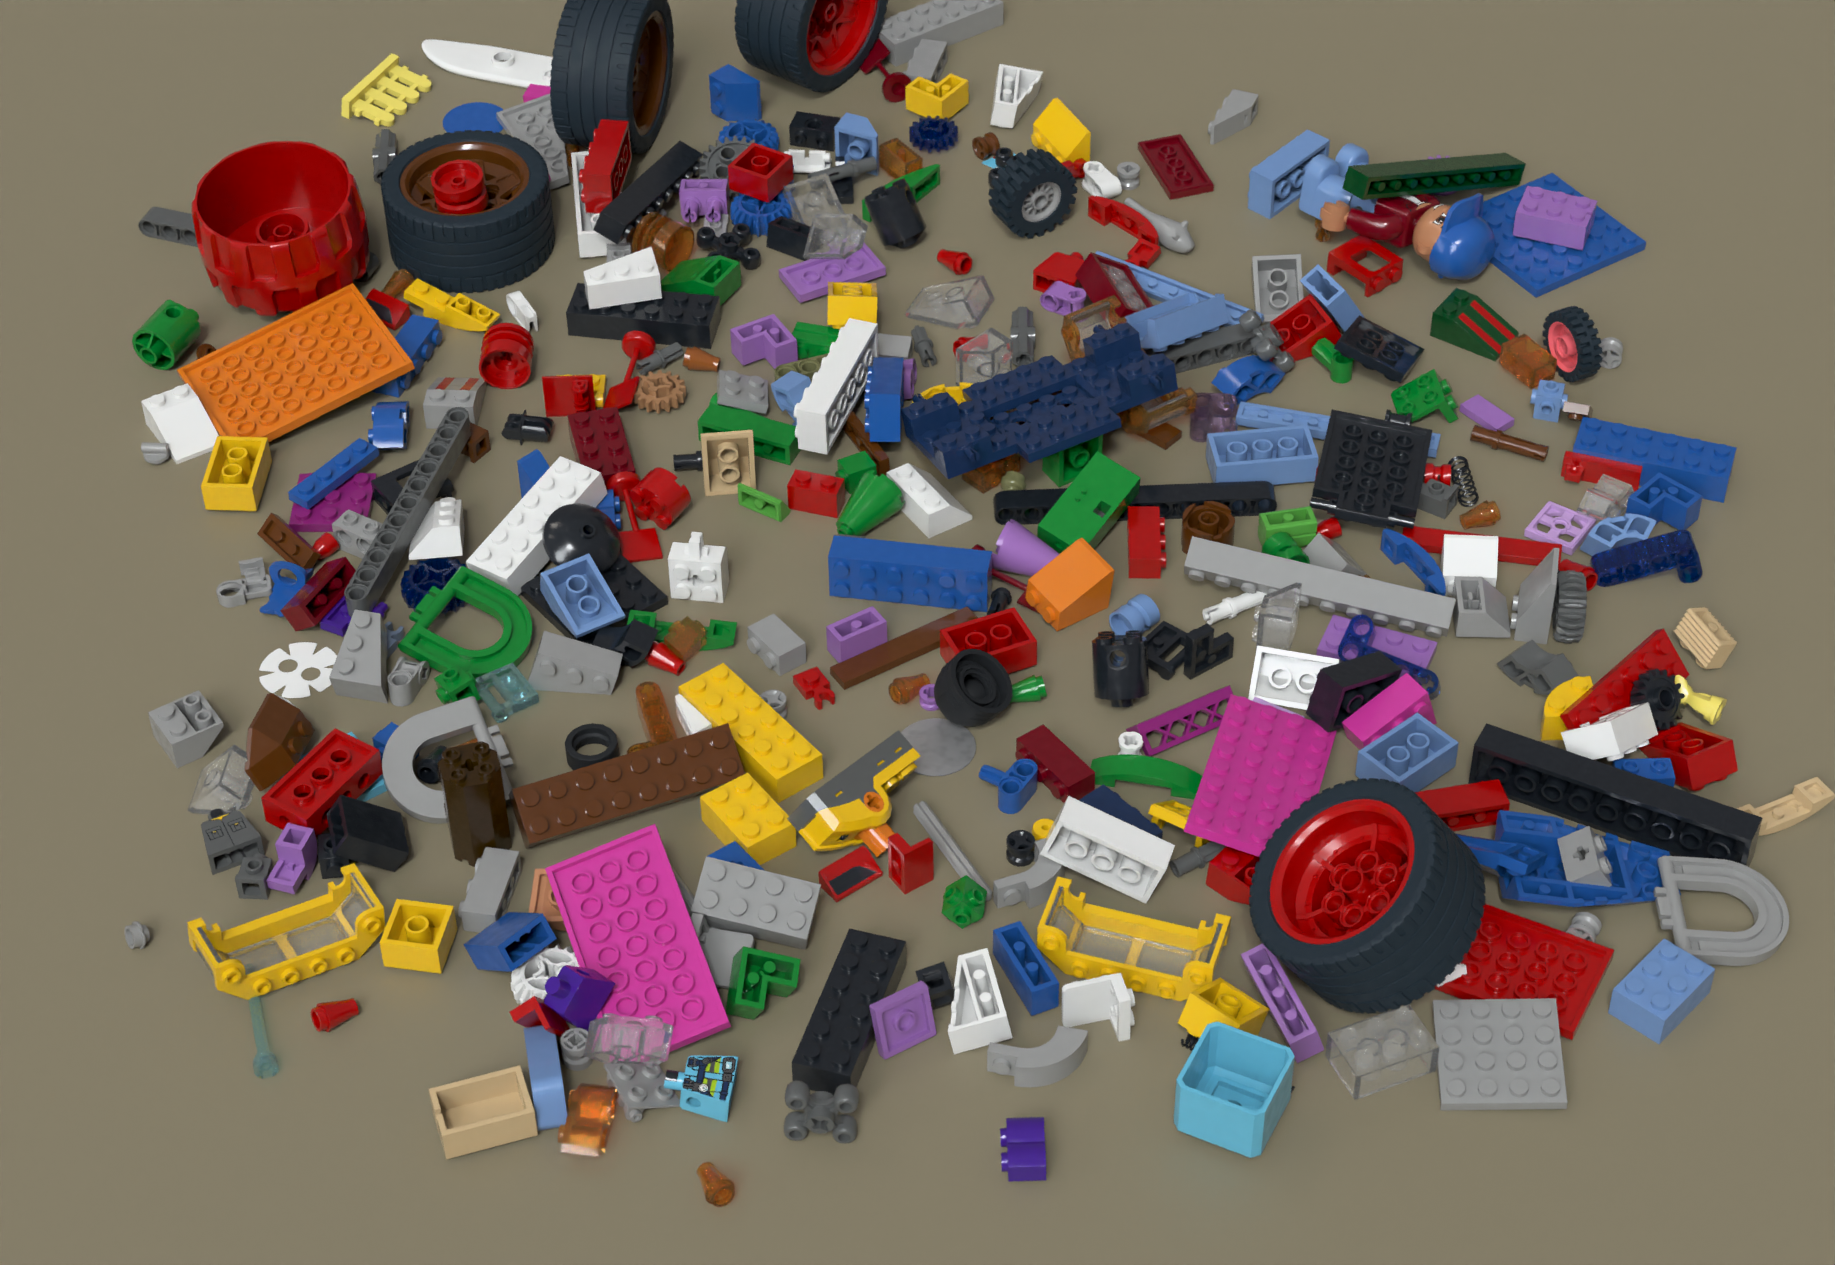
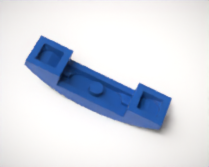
M1384 529L1382 531L1380 550L1394 565L1404 562L1425 584L1426 592L1445 596L1446 585L1443 574L1430 554L1410 538L1391 529Z

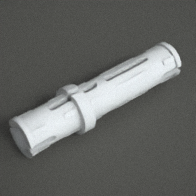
M1256 591L1254 594L1243 593L1233 598L1227 597L1222 599L1221 603L1203 609V618L1209 625H1212L1225 618L1232 619L1239 612L1270 601L1272 598H1269L1267 594Z

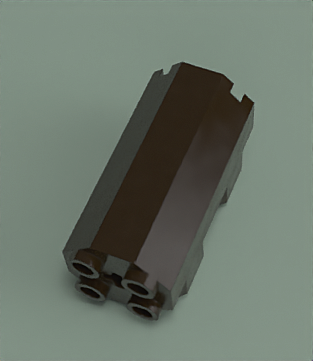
M482 741L446 749L442 753V759L437 765L444 795V809L451 845L456 860L462 862V859H465L470 866L475 867L477 859L482 858L485 847L510 850L512 847L501 766L496 750L491 749L488 743Z

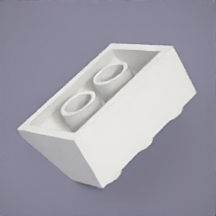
M909 463L886 472V476L897 485L903 494L900 499L901 502L905 500V505L901 511L928 538L972 520V515L930 473Z
M446 497L434 502L410 543L409 560L463 556L465 527L461 499L455 500L453 497Z
M1257 646L1248 699L1252 701L1254 697H1257L1275 705L1307 710L1309 698L1313 693L1320 669L1341 663V660Z

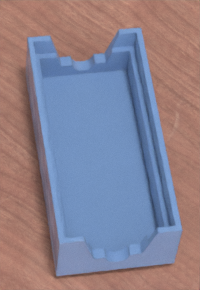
M1187 293L1122 317L1120 321L1121 323H1129L1139 332L1142 351L1153 348V352L1167 350L1168 345L1185 343L1187 338L1201 337L1202 332L1219 330V326L1228 323L1224 294H1215V297L1199 302L1196 293Z

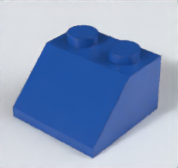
M730 64L709 75L711 113L725 121H744L746 118L748 120L756 118V121L762 119L759 80Z

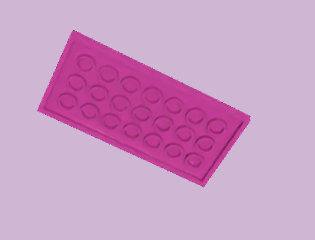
M1231 694L1184 832L1259 857L1262 850H1265L1267 841L1273 837V832L1281 826V822L1285 818L1288 819L1291 816L1290 813L1300 808L1303 802L1311 800L1312 796L1319 793L1337 730L1327 732L1315 721L1303 718L1298 714H1291L1278 710L1273 706L1263 705L1246 697Z
M655 824L545 868L579 967L596 970L615 983L597 1015L613 1063L647 1062L731 1027Z

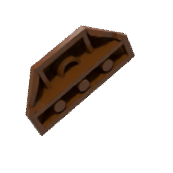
M269 693L265 697L248 728L246 752L248 761L245 762L244 771L259 791L268 788L298 763L315 731L310 721L306 719L299 708L289 700L274 693Z

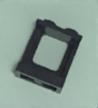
M419 460L371 480L374 501L387 515L403 489L397 481L410 476ZM446 478L436 498L452 497L454 487L449 478Z

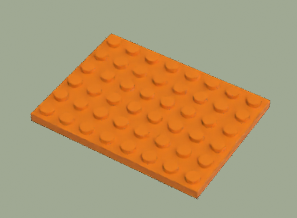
M352 283L177 369V372L184 384L188 383L200 399L219 436L266 437L268 442L406 374L415 369L412 360Z

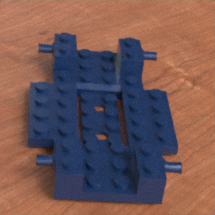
M1129 323L1117 324L1109 330L1098 324V326L1096 325L1093 328L1094 334L1083 339L1085 357L1074 359L1072 362L1062 365L1052 355L1045 356L1028 365L1018 366L1015 370L1004 374H997L989 380L974 383L970 387L963 389V397L966 402L960 403L959 406L947 392L935 394L929 399H925L919 393L915 394L912 398L914 403L901 409L905 434L947 479L1015 453L1020 454L1028 463L1121 428V419L1116 415L1117 413L1178 390L1175 364L1163 353L1154 354L1149 357L1142 351L1139 332ZM1062 390V393L1054 396L1051 395L1054 392ZM1039 399V402L1029 404V402ZM1062 404H1071V405L1068 406V407H1065V406H1063ZM1013 408L1017 409L1016 411H1013L1011 413L1005 412ZM1021 421H1022V422H1025V423L1022 424V425H1019L1018 423H1016V422H1021Z

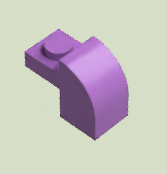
M287 823L275 843L279 860L266 882L270 889L295 894L303 879L309 880L313 873L317 858V840L314 829Z

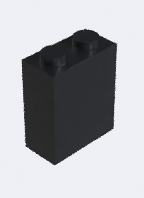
M340 795L327 812L334 855L395 872L401 863L405 862L408 858L409 846L407 845L401 812L344 795Z

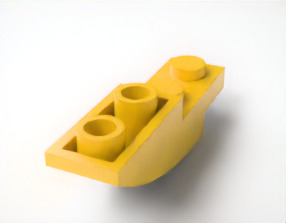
M418 278L404 291L403 298L423 308L424 317L437 319L440 324L456 329L487 331L500 317L499 313L461 293L453 297Z

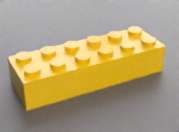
M724 663L678 686L679 694L712 723V728L729 724L744 771L749 773L777 803L823 779L822 754Z

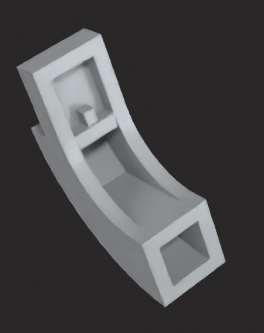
M1046 838L1035 841V864L1033 867L1025 872L993 881V901L997 909L1025 901L1030 909L1049 900L1057 877L1064 878L1065 866L1040 855Z
M1058 1025L1053 1038L1046 1044L1035 1048H1019L990 1042L987 1051V1071L1000 1075L1015 1076L1014 1086L1040 1087L1053 1084L1069 1076L1082 1063L1087 1053L1088 1031Z

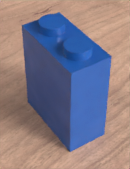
M508 912L467 941L464 946L477 969L512 972L557 938L543 913Z

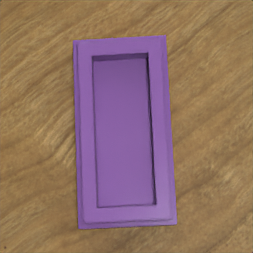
M1478 394L1460 404L1461 413L1486 429L1505 431L1514 426L1513 417Z

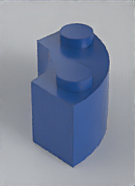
M1251 355L1220 369L1211 383L1229 399L1240 404L1241 401L1247 402L1248 399L1256 394L1263 392L1271 393L1286 373L1271 360L1263 361L1259 355Z
M409 401L378 402L376 406H372L373 429L368 430L369 443L378 447V450L407 449V433L410 427Z

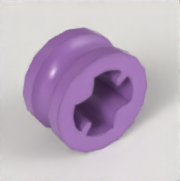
M935 684L924 685L919 691L920 706L928 711L939 710L935 698H929L934 697Z

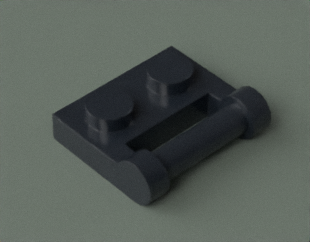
M1165 621L1161 622L1146 636L1148 667L1157 671L1161 678L1169 680L1175 675V670L1184 663L1187 633ZM1180 644L1184 646L1169 662L1164 660Z

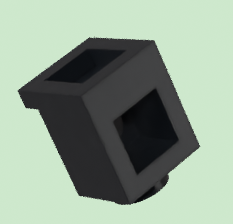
M944 961L915 971L918 982L922 980L928 986L932 1010L952 1004L955 994L954 982Z

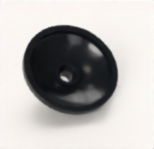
M579 503L564 505L556 509L544 525L542 533L544 549L556 566L589 553L602 574L611 568L619 555L620 536L612 520L595 507Z

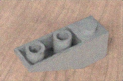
M1233 89L1230 95L1224 98L1222 108L1216 112L1215 120L1209 123L1208 134L1211 135L1210 144L1214 145L1251 125L1258 112L1259 94Z

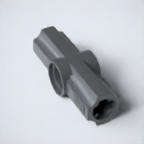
M381 129V132L376 134L375 148H372L374 181L380 185L386 167L397 155L396 133H392L389 129Z
M1018 307L1017 310L1012 312L1010 348H1012L1013 364L1017 366L1028 365L1034 362L1035 326H1033V312L1027 307Z

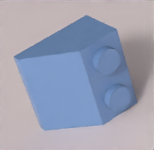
M846 112L834 127L835 157L844 156L846 164L851 159L856 161L873 156L877 163V169L866 173L877 176L879 174L878 134L868 118Z

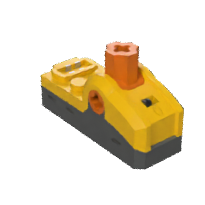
M898 730L813 792L787 819L814 851H832L865 843L874 855L879 857L888 850V837L895 834L886 823L892 811L888 793L917 768L914 762L920 755Z

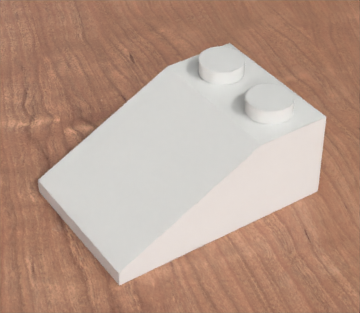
M188 383L141 401L146 425L160 443L169 444L170 456L176 464L213 450L216 438L219 435L200 399Z

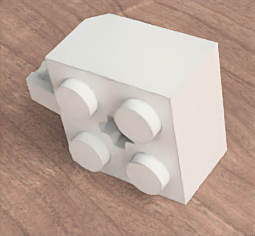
M692 532L689 543L673 542L668 556L671 598L723 603L729 584L727 547L704 545L702 532Z

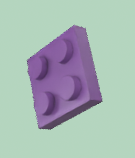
M922 980L869 1005L878 1053L884 1060L937 1035L928 986Z

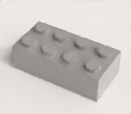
M706 856L692 905L691 916L692 913L704 914L709 927L751 934L754 938L806 950L820 897L821 884Z

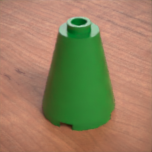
M866 470L836 522L838 534L862 536L900 511L905 505V500L901 502L900 499L903 495L901 490L886 475L881 474L878 477L873 474L875 470Z

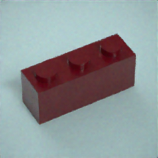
M346 557L326 562L280 610L295 631L316 626L344 596L345 589L356 570Z
M1044 724L1016 738V759H1030L1034 761L1038 767L1037 781L1042 782L1055 798L1065 803L1068 796L1080 800L1095 790V772Z

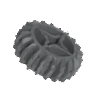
M1574 570L1560 571L1557 575L1552 609L1553 636L1558 642L1578 643L1583 637L1586 618V577L1582 572H1575Z

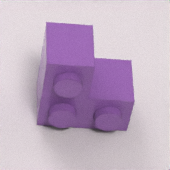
M774 314L730 329L731 351L742 365L765 358L775 369L779 365L798 361L797 340Z

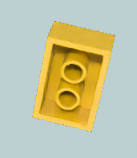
M828 282L827 325L840 329L845 326L849 318L877 324L876 283Z
M217 436L201 484L206 510L257 511L272 463L268 438Z
M749 773L700 796L701 818L706 826L725 846L736 841L759 865L797 847L796 829L787 819L789 817L788 814Z

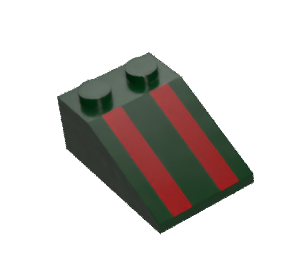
M1455 288L1432 314L1430 336L1493 361H1496L1519 334L1516 329L1481 298L1458 288Z

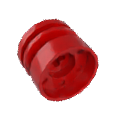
M499 323L491 326L485 332L479 359V373L485 382L500 389H514L528 381L531 374L534 340L529 331L513 323Z

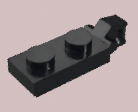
M844 156L835 157V166L845 164ZM852 177L829 183L830 205L854 204Z

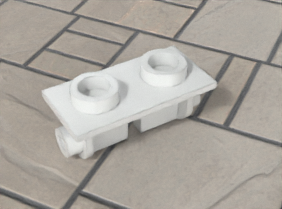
M789 149V151H784V153L793 156V173H814L828 169L831 166V155L826 153L825 150H809V157H805V150Z

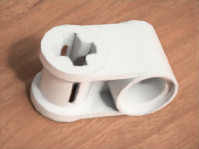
M1089 161L1083 165L1085 179L1082 181V188L1089 194L1108 199L1121 194L1122 187L1119 179L1110 173L1103 164L1097 161Z

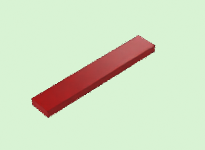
M1414 526L1413 529L1403 527L1402 534L1416 542L1426 552L1442 554L1444 534L1490 536ZM1498 537V561L1538 566L1553 548H1559V567L1562 544Z

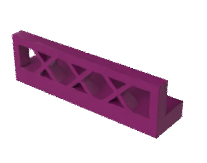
M1230 685L1217 689L1129 727L1126 731L1139 733L1142 736V749L1145 756H1152L1220 726L1223 715L1216 713L1219 702L1224 699L1228 703L1233 692ZM1197 711L1209 715L1206 725L1203 727L1193 723ZM1174 721L1186 725L1180 737L1169 733ZM1151 731L1162 735L1159 746L1153 749L1146 736V733Z

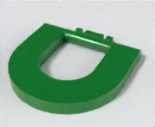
M460 566L442 590L432 586L429 594H426L415 608V612L413 611L409 615V619L416 623L398 644V648L403 653L420 662L427 661L430 667L441 673L457 664L465 672L469 670L476 681H487L509 673L524 660L532 641V620L526 605L516 594L467 567ZM457 597L496 618L503 628V634L489 648L469 650L429 631L428 628L451 599Z

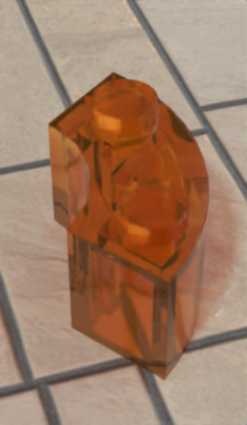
M581 1083L576 1090L570 1091L565 1125L561 1124L558 1131V1143L562 1144L561 1152L596 1157L605 1153L609 1128L615 1118L617 1090L615 1087Z

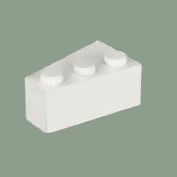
M999 64L990 124L1001 128H1013L1039 94L1043 72Z
M652 246L583 271L589 309L662 298L660 273Z
M1647 702L1617 710L1599 717V721L1591 725L1587 722L1581 724L1580 728L1561 732L1566 751L1592 760L1606 757L1607 761H1613L1623 758L1624 754L1636 751L1638 747L1650 744L1648 739L1658 735L1649 703Z
M985 948L959 955L954 983V1001L951 1004V1023L948 1026V1035L953 1053L958 1054L989 1045L990 1042L997 1043L1012 1039L1007 1014L988 949Z

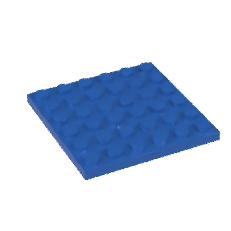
M1554 173L1545 175L1483 202L1482 218L1492 228L1496 241V249L1490 263L1535 298L1641 252L1646 247V241L1598 206H1596L1593 227L1583 250L1514 236L1515 214L1527 186L1585 197Z

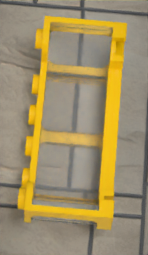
M355 863L341 867L344 879L337 886L333 881L329 882L328 894L221 932L217 923L211 924L212 930H207L206 924L201 917L187 922L189 943L193 950L199 953L214 978L217 990L250 1000L360 959L385 929V916L383 905Z
M1057 877L1037 927V948L1065 974L1077 978L1093 979L1103 975L1121 973L1127 989L1131 988L1135 992H1143L1180 1002L1188 999L1191 992L1213 981L1214 972L1223 946L1227 945L1230 936L1231 916L1216 913L1213 926L1206 927L1207 921L1201 920L1198 929L1088 904L1086 903V893L1080 892L1079 897H1076L1070 892L1071 879Z

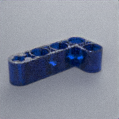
M1677 530L1595 554L1590 560L1591 567L1598 575L1597 585L1601 587H1610L1675 568L1680 581L1683 583H1694L1703 574L1693 536L1688 530Z
M1362 614L1352 618L1338 647V656L1341 662L1348 661L1344 656L1350 649L1359 651L1357 657L1380 651L1401 669L1409 671V675L1414 680L1417 674L1418 683L1421 686L1420 682L1427 684L1430 680L1433 687H1427L1426 689L1430 700L1438 697L1441 685L1434 672L1371 647L1376 637L1373 621L1368 616ZM1364 624L1370 627L1365 635H1358L1356 633V629L1360 625Z

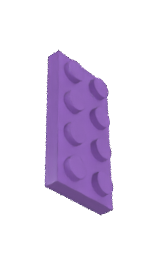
M864 242L779 269V278L800 303L828 294V282L863 283L886 275V267Z
M1333 615L1317 648L1316 655L1340 659L1341 662L1380 651L1402 669L1400 677L1408 673L1421 685L1437 650V642Z

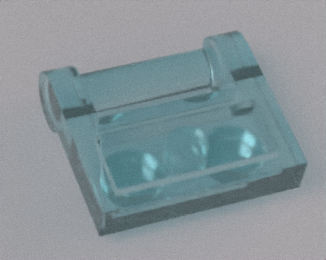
M513 662L475 678L477 682L475 686L480 698L491 710V716L497 723H502L508 719L509 715L539 703L538 693ZM494 686L506 702L499 704L488 688Z

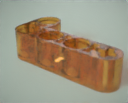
M650 681L640 683L636 687L637 711L647 742L632 745L628 748L627 754L677 739L659 685Z

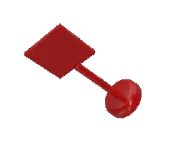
M634 330L624 335L621 342L622 350L631 360L624 381L609 389L603 408L617 407L620 409L632 403L640 379L639 376L631 379L636 361L652 355L656 349V343L649 334Z
M624 471L611 476L606 483V489L614 490V497L619 496L620 501H625L632 526L631 531L618 532L622 556L630 563L663 559L656 529H639L629 493L641 479L636 473Z

